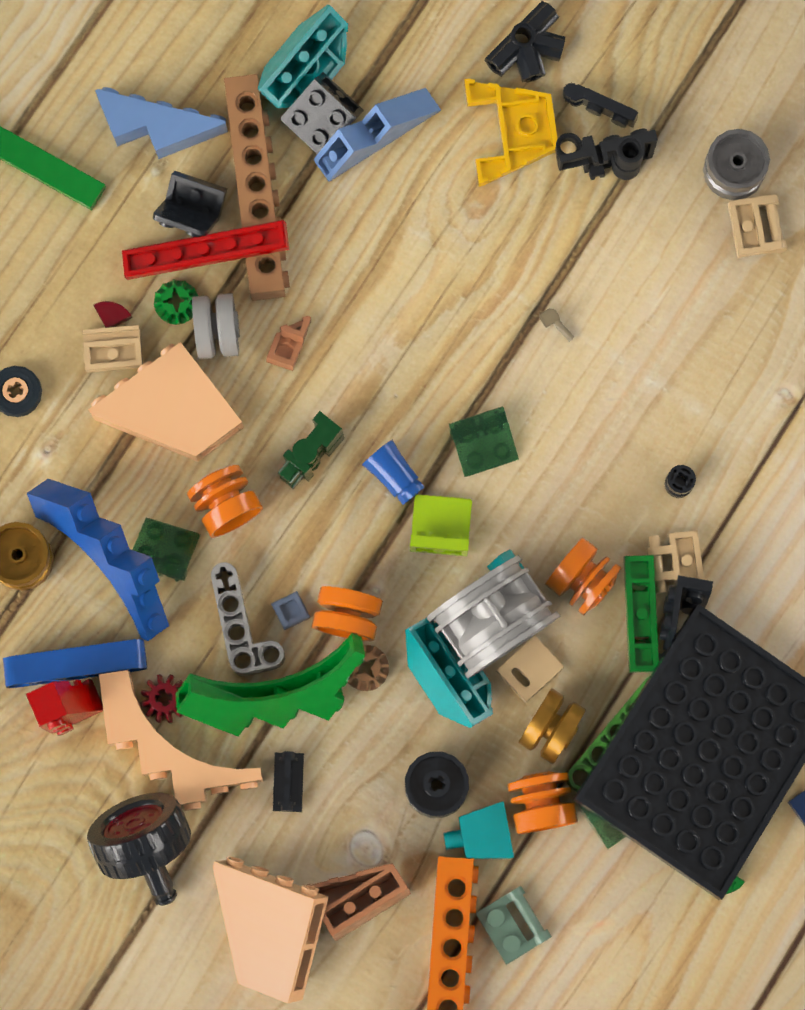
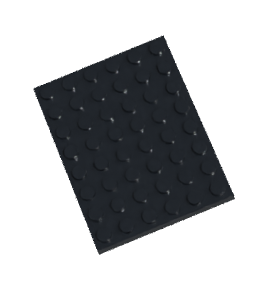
M696 604L573 800L718 900H723L805 764V677L700 604Z

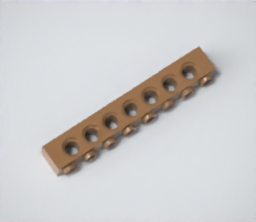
M252 74L224 78L242 228L280 221L281 216H275L274 208L280 206L278 189L272 190L271 180H276L275 164L269 163L268 153H273L271 136H265L264 128L270 126L268 109L262 110L261 100H266V97L258 90V75ZM244 103L255 105L250 111H243L241 109ZM249 129L258 131V134L253 138L244 136V133ZM251 156H259L261 158V161L255 165L247 162ZM256 182H260L265 185V187L258 192L252 191L250 189L251 185ZM259 209L268 211L267 216L262 219L254 217L253 214ZM285 251L246 258L252 301L286 297L285 288H290L288 271H282L281 261H286ZM265 263H272L275 266L274 270L270 273H263L260 271V267Z

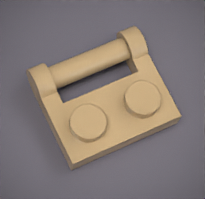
M765 195L728 202L738 258L767 253H782L788 250L787 242L783 240L777 205H779L778 195ZM761 207L766 208L772 242L765 243L759 211Z

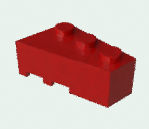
M87 679L84 682L75 680L73 681L74 686H71L69 680L53 681L26 693L39 727L51 734L57 733L58 736L74 730V724L103 712V704L93 680Z

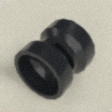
M677 465L673 467L664 482L667 493L675 498L687 496L695 486L696 475L688 466Z

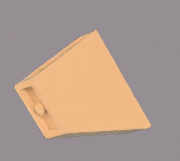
M181 342L164 348L160 353L161 357L154 362L147 361L138 368V373L131 379H122L115 385V390L107 396L105 394L101 395L91 403L92 407L88 410L94 420L198 462L244 428L240 418Z
M227 857L226 860L215 861L213 870L238 984L286 1003L303 1000L329 897L318 893L319 889L314 886L293 884L294 880L290 877L269 875V870L266 868L243 865L244 861L236 857Z

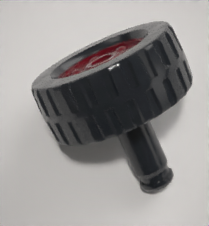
M147 793L120 802L101 814L92 823L87 833L88 845L100 871L112 879H131L144 876L157 905H168L176 899L177 892L173 889V882L165 865L173 861L185 850L191 838L190 827L178 800L167 793Z

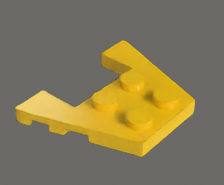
M464 79L467 107L497 104L504 156L475 160L478 186H484L556 152L555 147L558 138L551 94L521 88L511 89L500 87L499 84L495 83L484 84L475 82L473 79Z

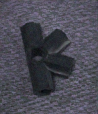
M541 1L520 23L514 26L511 33L484 59L488 67L495 74L502 77L516 63L522 82H532L544 77L546 72L541 57L559 62L565 44V36L546 32L559 19L556 10L549 3ZM515 35H525L528 38V42H518Z

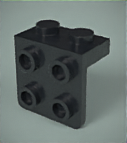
M174 171L171 174L166 199L155 210L152 218L163 227H175L186 231L188 235L193 237L206 236L221 217L228 188Z

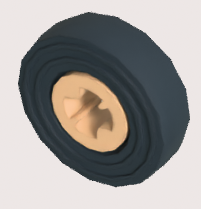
M11 366L1 370L0 412L7 416L21 417L34 411L40 403L42 396L41 383L34 372L21 366ZM17 385H21L20 389L23 391V394H17L15 398H11L13 395L9 392L10 388L15 389Z

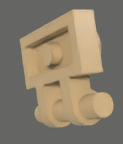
M698 530L669 533V545L661 546L659 535L648 537L649 548H647V555H654L656 594L667 593L666 582L674 581L675 585L678 575L704 580ZM662 556H671L672 571H664Z

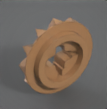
M363 644L365 651L364 662L368 663L376 660L373 663L374 665L371 666L374 677L372 678L366 672L359 673L356 676L355 674L361 668L359 666L351 673L348 683L357 690L371 691L380 687L385 682L389 673V663L385 654L376 646Z

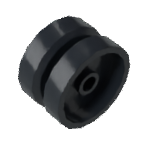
M428 752L419 756L409 766L405 776V794L410 805L419 814L429 818H444L455 813L464 804L469 791V776L464 765L455 756L445 752ZM434 780L440 781L442 789L432 790L431 783Z

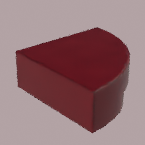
M103 301L93 304L105 328L116 327L132 318L129 311L118 303Z

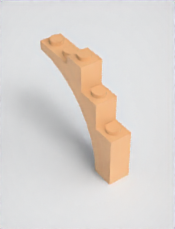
M128 670L99 674L108 744L116 746V750L134 748L133 743L138 742L142 775L149 776L150 780H160L167 778V773L171 772L175 798L180 806H183L184 811L201 809V803L207 802L206 790H211V795L229 792L228 787L240 785V790L258 788L257 783L264 782L261 768L232 769L213 766L193 759L176 749L157 732L146 717L136 696L132 676Z

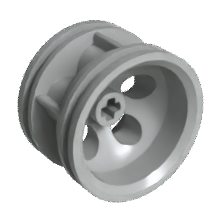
M519 555L488 572L426 617L430 623L436 621L438 627L435 629L436 633L443 632L461 660L457 662L459 667L464 664L467 667L468 671L465 673L467 679L479 673L560 617L557 611L552 614L548 607L552 603L550 600L547 601L534 583L528 574L530 572L527 567L521 569L519 563L522 561Z

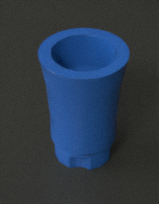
M393 439L379 448L362 464L389 490L394 498L397 496L402 505L409 502L425 488L417 480L419 477L401 455Z

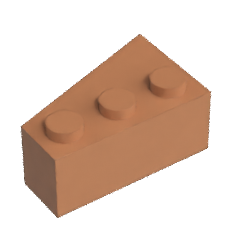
M393 863L359 871L356 874L340 878H331L328 881L312 885L307 884L318 888V893L329 897L323 923L335 941L343 938L411 894Z

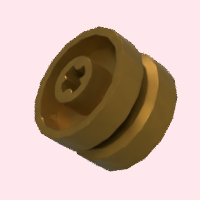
M12 522L2 525L0 527V583L10 589L20 591L36 588L47 579L52 571L54 556L51 545L44 535L30 524ZM22 552H23L22 558L19 559V560H16V559H15V556H16L17 554L21 555Z
M552 688L532 718L518 744L531 751L536 748L541 738L544 737L547 741L540 751V757L554 764L563 749L566 750L579 729L577 725L587 709L573 702L568 705L561 716L557 712L564 702V695Z

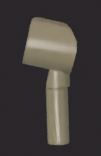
M549 308L539 314V318L546 328L554 324L569 342L574 338L560 321V317L555 309Z

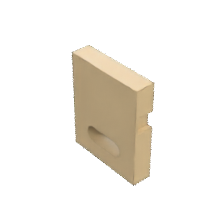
M534 635L502 664L496 672L526 703L554 678L564 666ZM513 669H518L530 683L528 687L522 686L512 675Z

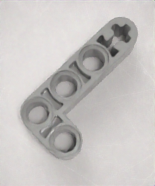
M227 562L217 564L211 572V579L231 668L240 676H248L280 668L285 661V653L278 642L265 641L253 644L240 580L235 567ZM223 571H227L228 575H233L228 578L231 591H226L222 580L218 579L222 577ZM230 598L239 601V606L234 612H227L223 609L224 602ZM236 626L245 629L244 637L240 640H232L229 637L230 630ZM275 648L279 651V658L275 662L264 660V653L267 649ZM242 654L251 657V663L245 669L237 668L235 665L236 658Z

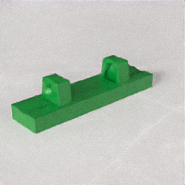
M654 555L624 556L629 673L653 672L659 663ZM635 637H649L643 640L635 639Z

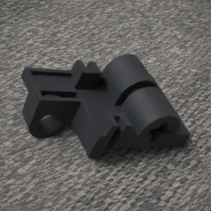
M643 128L635 130L630 135L624 137L611 135L604 138L599 145H594L592 135L583 137L581 141L576 134L564 133L557 139L555 147L558 169L561 171L583 166L584 173L589 172L590 179L594 180L597 176L603 178L605 176L604 169L612 167L614 174L622 180L633 179L639 173L642 160L653 157L658 141L655 129L647 131V129ZM570 141L575 144L576 151L566 154L561 150L560 146L563 142Z

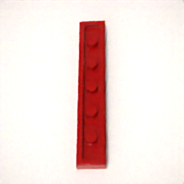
M284 220L207 234L201 237H191L122 250L124 276L127 280L289 250L287 225Z

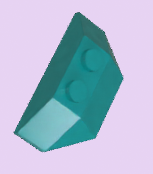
M326 5L302 22L264 66L258 90L276 108H287L296 101L311 82L322 72L332 80L345 65L348 23L331 5Z
M425 618L405 630L408 667L441 716L471 728L493 714V708L491 707V682L483 670L467 679L465 673L468 669L465 664L459 667L457 662L461 659L443 632L436 633L435 629L438 627V624L435 621L430 623Z

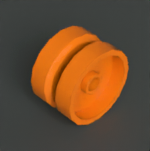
M331 586L320 587L317 602L329 610H320L314 613L313 629L342 638H348L351 633L361 636L362 641L372 642L375 640L377 626L366 618H374L380 615L383 603L380 598L352 589Z

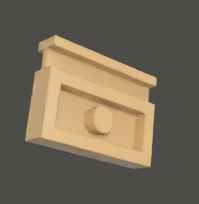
M131 325L82 330L86 372L139 368L143 365L140 326Z

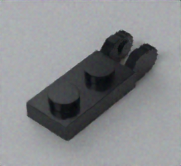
M571 82L564 87L563 99H565V102L570 103L574 107L584 105L589 113L596 116L604 114L612 118L611 122L623 128H626L627 125L632 128L634 127L638 118L637 110L579 84L576 85Z

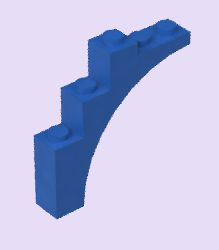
M51 479L45 480L27 492L35 517L51 524L67 535L96 563L108 578L129 611L141 639L149 641L169 626L155 586L160 580L152 557L129 549L121 525L99 517L90 492Z

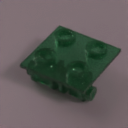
M503 406L449 423V432L452 440H454L465 477L519 460Z
M146 517L132 550L152 557L160 577L166 575L175 579L176 582H179V580L185 581L188 565L201 534Z

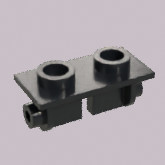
M284 751L283 753L275 752L273 811L302 812L304 753Z

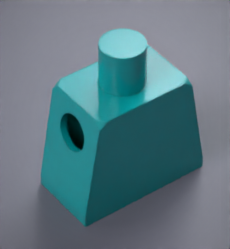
M499 802L460 816L458 818L460 830L443 833L446 850L463 847L465 858H514L504 802Z

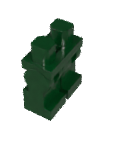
M321 411L312 419L315 428L308 437L298 440L294 444L292 452L288 449L283 455L286 463L278 471L280 479L292 489L303 478L309 482L314 476L312 471H315L320 465L321 457L324 454L330 457L345 439L342 428Z

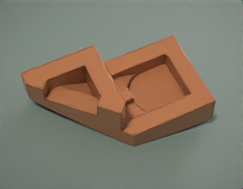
M305 316L302 318V321L288 326L286 324L280 327V332L276 333L266 357L267 363L291 371L294 370L311 323L310 316Z

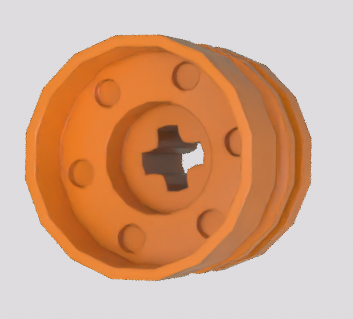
M239 465L228 466L212 472L187 492L190 501L196 502L194 505L196 512L210 509L201 520L211 538L225 535L239 528L263 510V506L254 491L240 493L247 486L248 480L246 477H240L243 472Z
M581 538L545 583L559 597L569 589H572L574 594L569 602L571 606L582 597L585 602L578 612L583 616L589 610L598 606L614 586L617 575L622 569L619 565L615 564L606 573L603 569L610 561L609 557L603 558L596 565L592 560L598 549L585 538Z
M541 772L523 776V778L507 784L509 792L522 791L523 793L521 796L510 799L512 804H525L526 810L513 815L517 834L538 832L578 823L575 804L560 802V797L572 792L571 787H557V784L570 780L567 772Z

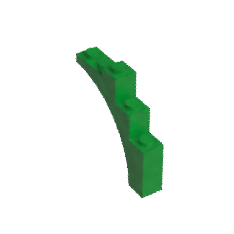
M351 633L335 651L320 662L301 672L280 679L257 683H231L210 680L190 673L176 692L177 713L239 737L245 727L248 728L251 725L254 717L284 729L288 722L297 716L299 709L329 721L333 714L338 712L343 706L344 696L342 687L347 684L354 669L359 667L365 659L362 637Z

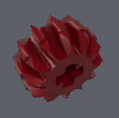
M159 674L157 675V685L151 680L146 682L152 689L151 691L141 690V695L149 699L142 701L140 705L143 708L152 706L146 712L148 718L157 713L156 722L161 723L164 715H166L168 723L171 724L173 723L172 713L175 712L179 718L184 716L177 713L176 692L184 682L180 680L173 685L174 676L170 674L166 683H164L163 676ZM163 692L172 696V701L168 700L170 704L167 706L158 702V697L162 698L160 694Z

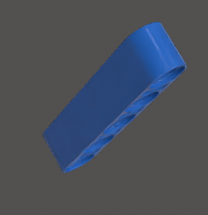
M133 639L3 658L6 688H19L49 684L53 681H71L99 677V674L124 670L129 672L146 670L145 643L143 639Z

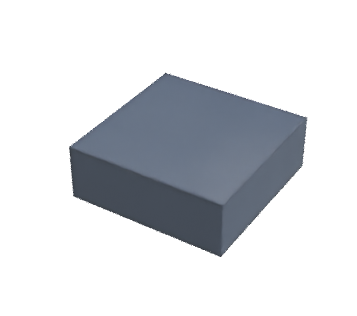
M297 591L271 604L284 631L310 618Z

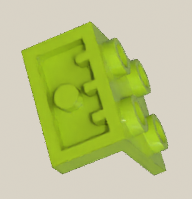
M415 495L410 552L467 557L472 500Z

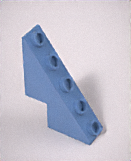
M103 87L102 90H95L117 147L149 134L158 159L228 132L226 118L220 115L211 114L209 117L199 114L197 110L192 108H183L181 110L173 108L171 104L164 101L153 103L145 101L144 97L136 94H130L129 96L121 95L118 91L108 87Z
M426 88L375 104L362 121L339 128L313 160L328 182L332 181L437 114L441 109Z

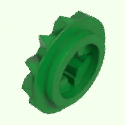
M173 279L168 283H163L160 289L155 292V311L163 321L169 324L178 325L186 323L193 318L192 297H196L198 294L195 288L186 281ZM174 292L177 293L180 299H184V302L179 304V312H176L173 304L167 303L173 300Z

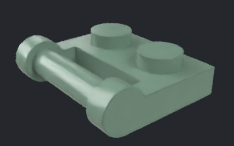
M521 886L476 913L506 965L552 937L548 929H543L523 896L525 891ZM512 901L534 935L528 941L506 907Z

